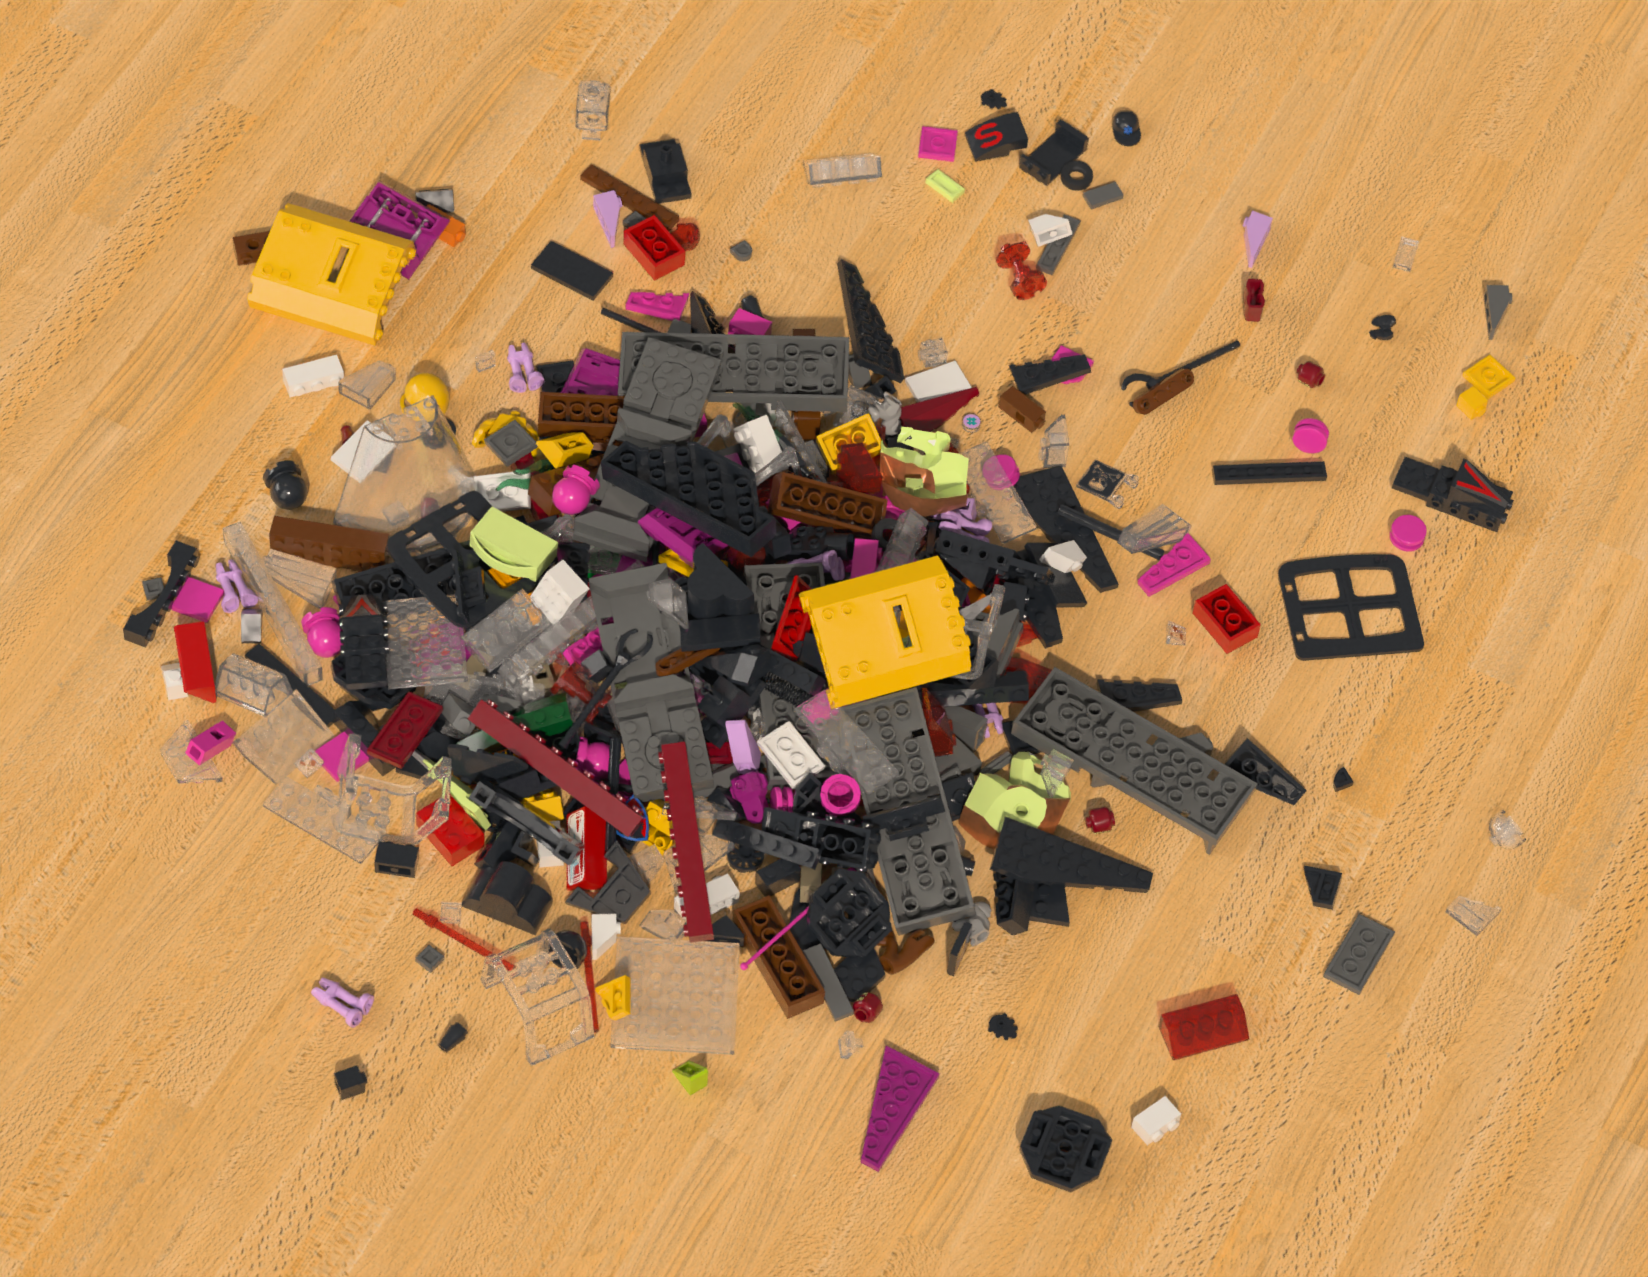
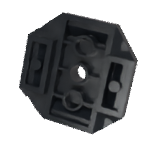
M385 640L389 644V654H386L387 687L347 690L345 657H341L340 654L331 661L334 682L373 712L383 708L392 709L403 700L408 692L413 693L417 688L416 659L389 640Z
M842 868L837 869L810 895L806 925L832 956L864 957L892 931L889 903L863 872ZM844 911L848 913V919L844 916Z
M1059 1105L1045 1110L1034 1111L1019 1150L1032 1179L1071 1193L1099 1178L1113 1140L1098 1119ZM1061 1149H1066L1069 1152H1062Z

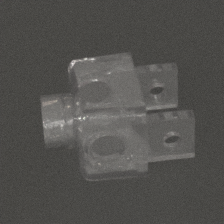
M590 80L581 81L578 85L575 127L582 129V139L600 141L601 131L608 129L611 103V85L609 83ZM594 114L597 115L599 118L591 119L588 117V115Z

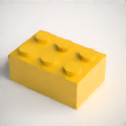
M869 413L816 436V442L832 475L881 454V438Z

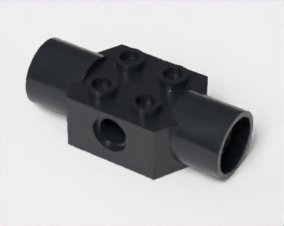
M795 527L789 532L792 553L777 558L791 562L799 558L810 559L826 551L834 550L837 553V557L844 561H851L853 559L855 538L852 533H834L833 527Z

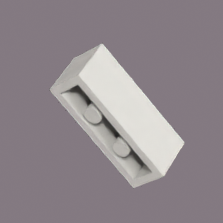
M337 355L282 369L283 382L289 397L301 396L305 393L319 391L344 383V371Z
M729 874L717 876L712 881L706 883L710 915L739 903L740 892ZM679 895L674 898V909L685 925L687 924L686 917L681 916L680 905H684L683 898H679Z

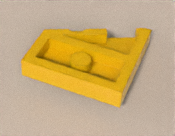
M624 975L595 988L596 993L602 998L601 1002L606 1007L609 1018L618 1020L631 1014L630 977Z

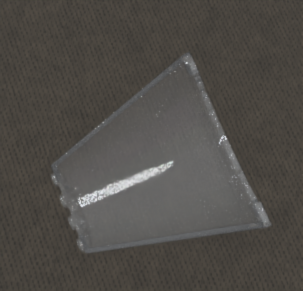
M433 395L405 407L402 415L392 413L363 427L333 520L334 525L388 533L390 538L395 533L403 531L410 527L411 524L439 508L454 502L462 495L475 491L474 476L476 475ZM460 503L456 505L454 508L458 510L462 508L464 505ZM463 513L443 526L455 538L457 533L467 526L472 516L468 513ZM412 530L405 535L409 538L416 533ZM428 533L408 544L406 549L409 553L415 552L417 555L432 551L442 545L431 533Z

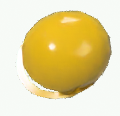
M420 373L410 378L405 386V393L400 399L402 413L409 419L420 423L438 421L443 418L449 407V391L440 377L432 373ZM406 398L411 404V410L406 409L404 405Z

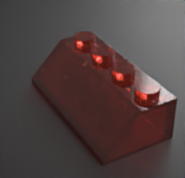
M1238 994L1161 1014L1158 1025L1173 1061L1249 1040L1245 1011Z

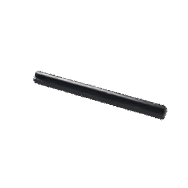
M1061 504L1058 509V515L1157 560H1160L1164 554L1163 549L1066 505Z
M611 738L609 747L608 786L611 787L609 791L615 795L618 793L621 744L619 738ZM607 821L605 834L606 852L616 842L617 831Z

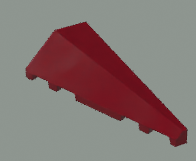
M978 387L901 407L899 420L902 422V427L926 432L938 429L952 418L960 408L967 406L969 401L979 396Z

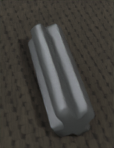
M1005 751L981 768L979 775L980 773L995 774L1010 763L1013 757L1009 751Z

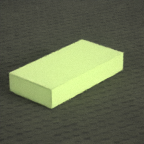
M939 169L927 177L925 181L927 185L952 203L965 192V188Z

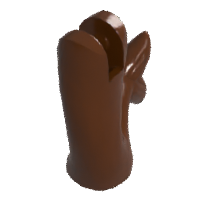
M918 929L906 938L901 951L898 952V943L892 930L877 944V946L886 947V950L879 959L884 971L894 975L906 969L924 952L930 949L935 940L932 936L926 935L924 930Z

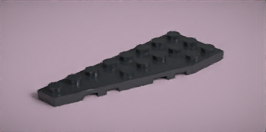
M841 259L837 263L854 361L860 367H865L876 374L887 376L889 380L901 383L905 377L900 353L897 348L893 347V339L891 335L886 333L884 329L886 325L876 305L871 303V295L869 291L864 289V281L857 267Z

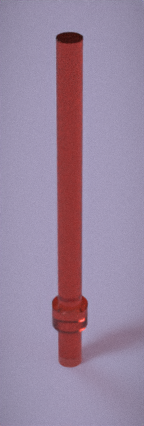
M418 908L413 911V915L424 921V924L428 927L436 928L510 973L515 971V965L438 921V918L434 915H428Z
M582 921L580 923L581 936L587 945L584 968L591 1033H598L599 1026L591 956L592 936L589 935L588 922Z

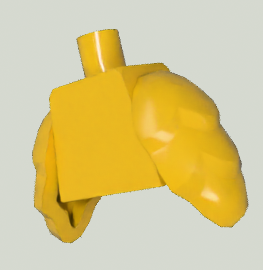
M512 411L510 415L499 414L498 418L485 420L474 432L472 445L475 448L485 447L484 439L514 420L536 442L539 441V436L533 426L526 424V419L521 417L519 412ZM539 447L531 451L533 458L536 457Z

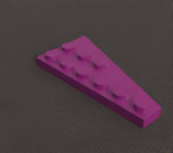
M887 1045L884 1051L860 1162L877 1172L880 1171L940 1077V1073Z

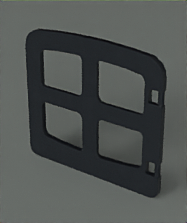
M470 491L462 495L459 499L439 508L411 524L410 527L403 531L395 533L387 542L388 553L413 585L452 624L461 628H469L534 591L539 584V579L534 582L529 578H522L509 587L502 589L484 571L485 591L489 598L486 599L487 602L469 609L470 623L465 624L463 619L457 615V605L438 588L440 583L453 577L455 574L451 561L427 574L406 549L408 544L431 533L452 558H454L453 550L457 549L464 560L465 571L480 567L479 561L482 559L474 549L467 550L463 548L443 526L463 513L470 514L479 522L493 506L478 491ZM460 503L464 505L462 508L458 510L454 508L456 505ZM413 530L416 534L408 538L405 534ZM549 567L543 572L541 577H544L545 573L550 570Z
M1391 554L1342 555L1292 561L1280 567L1278 581L1282 591L1283 603L1297 659L1309 661L1412 653L1423 650L1424 639L1406 565L1401 558ZM1387 570L1391 573L1396 593L1393 595L1358 597L1354 594L1349 571ZM1325 572H1333L1335 574L1339 598L1315 601L1299 600L1295 583L1296 577ZM1285 585H1291L1292 592H1286ZM1398 608L1400 610L1404 626L1403 632L1371 637L1364 636L1359 616L1360 611ZM1337 612L1344 615L1349 638L1312 639L1308 637L1303 618L1304 615ZM1302 634L1303 641L1298 642L1296 635Z

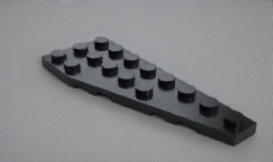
M1062 465L1020 476L1017 483L1010 489L1022 514L1025 517H1029L1033 521V525L1037 529L1040 528L1051 543L1062 544L1072 540L1076 542L1087 557L1082 563L1083 566L1080 570L1100 593L1118 588L1119 583L1093 530L1057 514L1061 504L1085 514Z
M1004 817L1002 820L990 865V870L1027 884H1034L1035 882L1044 883V885L1064 884V887L1089 889L1101 887L1104 890H1112L1114 888L1147 893L1149 891L1153 873L1008 817Z

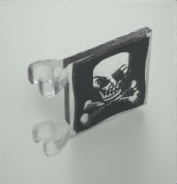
M1095 459L1078 481L1076 487L1108 501L1117 509H1121L1124 505V498L1121 495H1115L1123 482L1135 489L1139 484V477L1134 474H1126Z

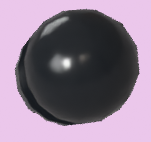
M285 460L276 463L277 467L272 470L268 468L264 472L263 481L266 487L270 489L271 499L278 507L287 510L296 509L307 499V484L301 476L299 465H296L294 461Z

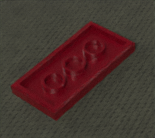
M408 692L367 749V754L402 769L442 713L443 706Z

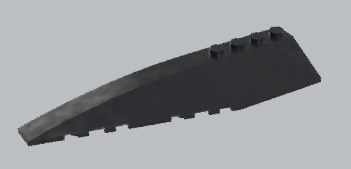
M556 515L525 524L551 539L562 534ZM470 540L460 543L467 550L473 549L470 547ZM445 548L413 556V559L427 574L453 559ZM483 560L479 561V565L488 574V570L492 567ZM396 562L331 581L338 605L342 604V596L382 593V601H386L387 613L383 614H387L388 625L424 615L430 612V607L433 606L407 578ZM453 577L438 585V588L450 599L455 597L454 591L457 588Z

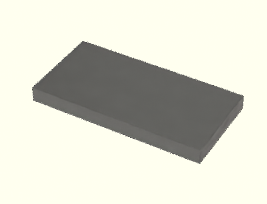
M1358 914L1323 977L1360 995L1392 940L1395 931Z

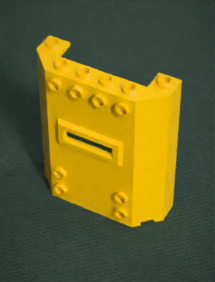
M287 203L285 209L278 211L251 275L250 282L253 283V288L248 293L247 300L249 306L376 346L377 341L381 340L383 335L380 321L382 316H385L387 313L388 301L392 300L394 296L395 284H398L401 279L400 272L402 267L405 268L406 265H409L410 260L415 258L416 249L414 242ZM341 247L348 248L349 251L336 282L328 281Z
M939 556L826 585L799 594L803 612H808L828 681L829 689L826 690L831 710L970 671V639L964 632L965 621L963 616L959 614L958 607H960L958 597L954 596L953 579L951 576L949 577ZM901 605L912 643L911 647L904 648L893 606Z

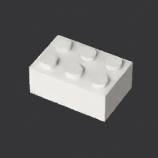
M767 415L734 428V436L741 446L742 456L747 461L749 469L755 472L756 481L788 469Z
M562 560L545 573L529 599L545 615L547 621L556 627L573 614L588 592L589 587Z

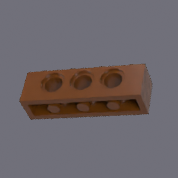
M270 231L233 237V249L238 266L257 263Z

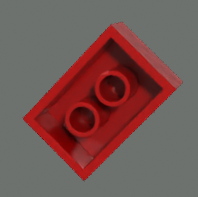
M655 215L624 230L623 245L654 281L685 266L686 251Z
M1227 584L1195 600L1193 615L1226 654L1258 638L1261 624Z
M449 792L416 812V826L451 867L485 846L483 831Z

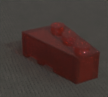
M864 444L841 445L840 453L837 455L836 476L854 491L865 494L880 492L883 476Z

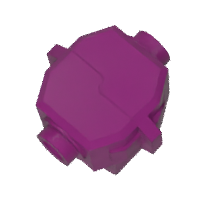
M753 771L733 778L730 783L733 799L742 803L746 818L750 823L762 824L764 808L769 807L765 797L768 786L765 774Z

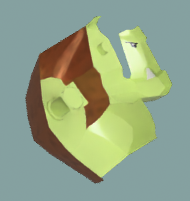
M901 427V433L898 435L897 441L925 451L926 455L923 456L917 451L898 447L887 448L884 446L882 439L880 482L885 494L895 507L923 517L945 513L966 506L968 494L966 495V481L969 458L957 453L947 452L951 441L947 433L938 431L931 433L914 430L909 427Z
M1018 752L1010 761L1009 782L996 774L980 773L964 805L958 824L974 839L995 850L1004 817L1054 834L1069 800L1071 803V792L1062 780L1042 776L1034 772L1033 765L1040 764L1058 771L1066 770V766L1057 762L1051 764L1040 760L1030 752Z

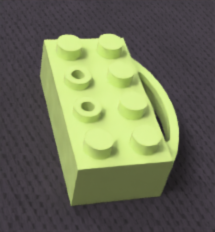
M494 507L488 510L470 532V547L474 549L477 555L492 568L508 575L529 578L536 582L557 556V541Z

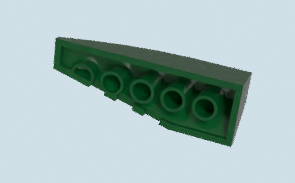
M567 692L527 703L510 713L514 716L513 720L518 724L520 722L524 723L530 728V733L534 736L539 734L543 738L568 731L574 723ZM482 729L456 743V745L468 746L469 750L477 752L478 748L489 753L508 749Z

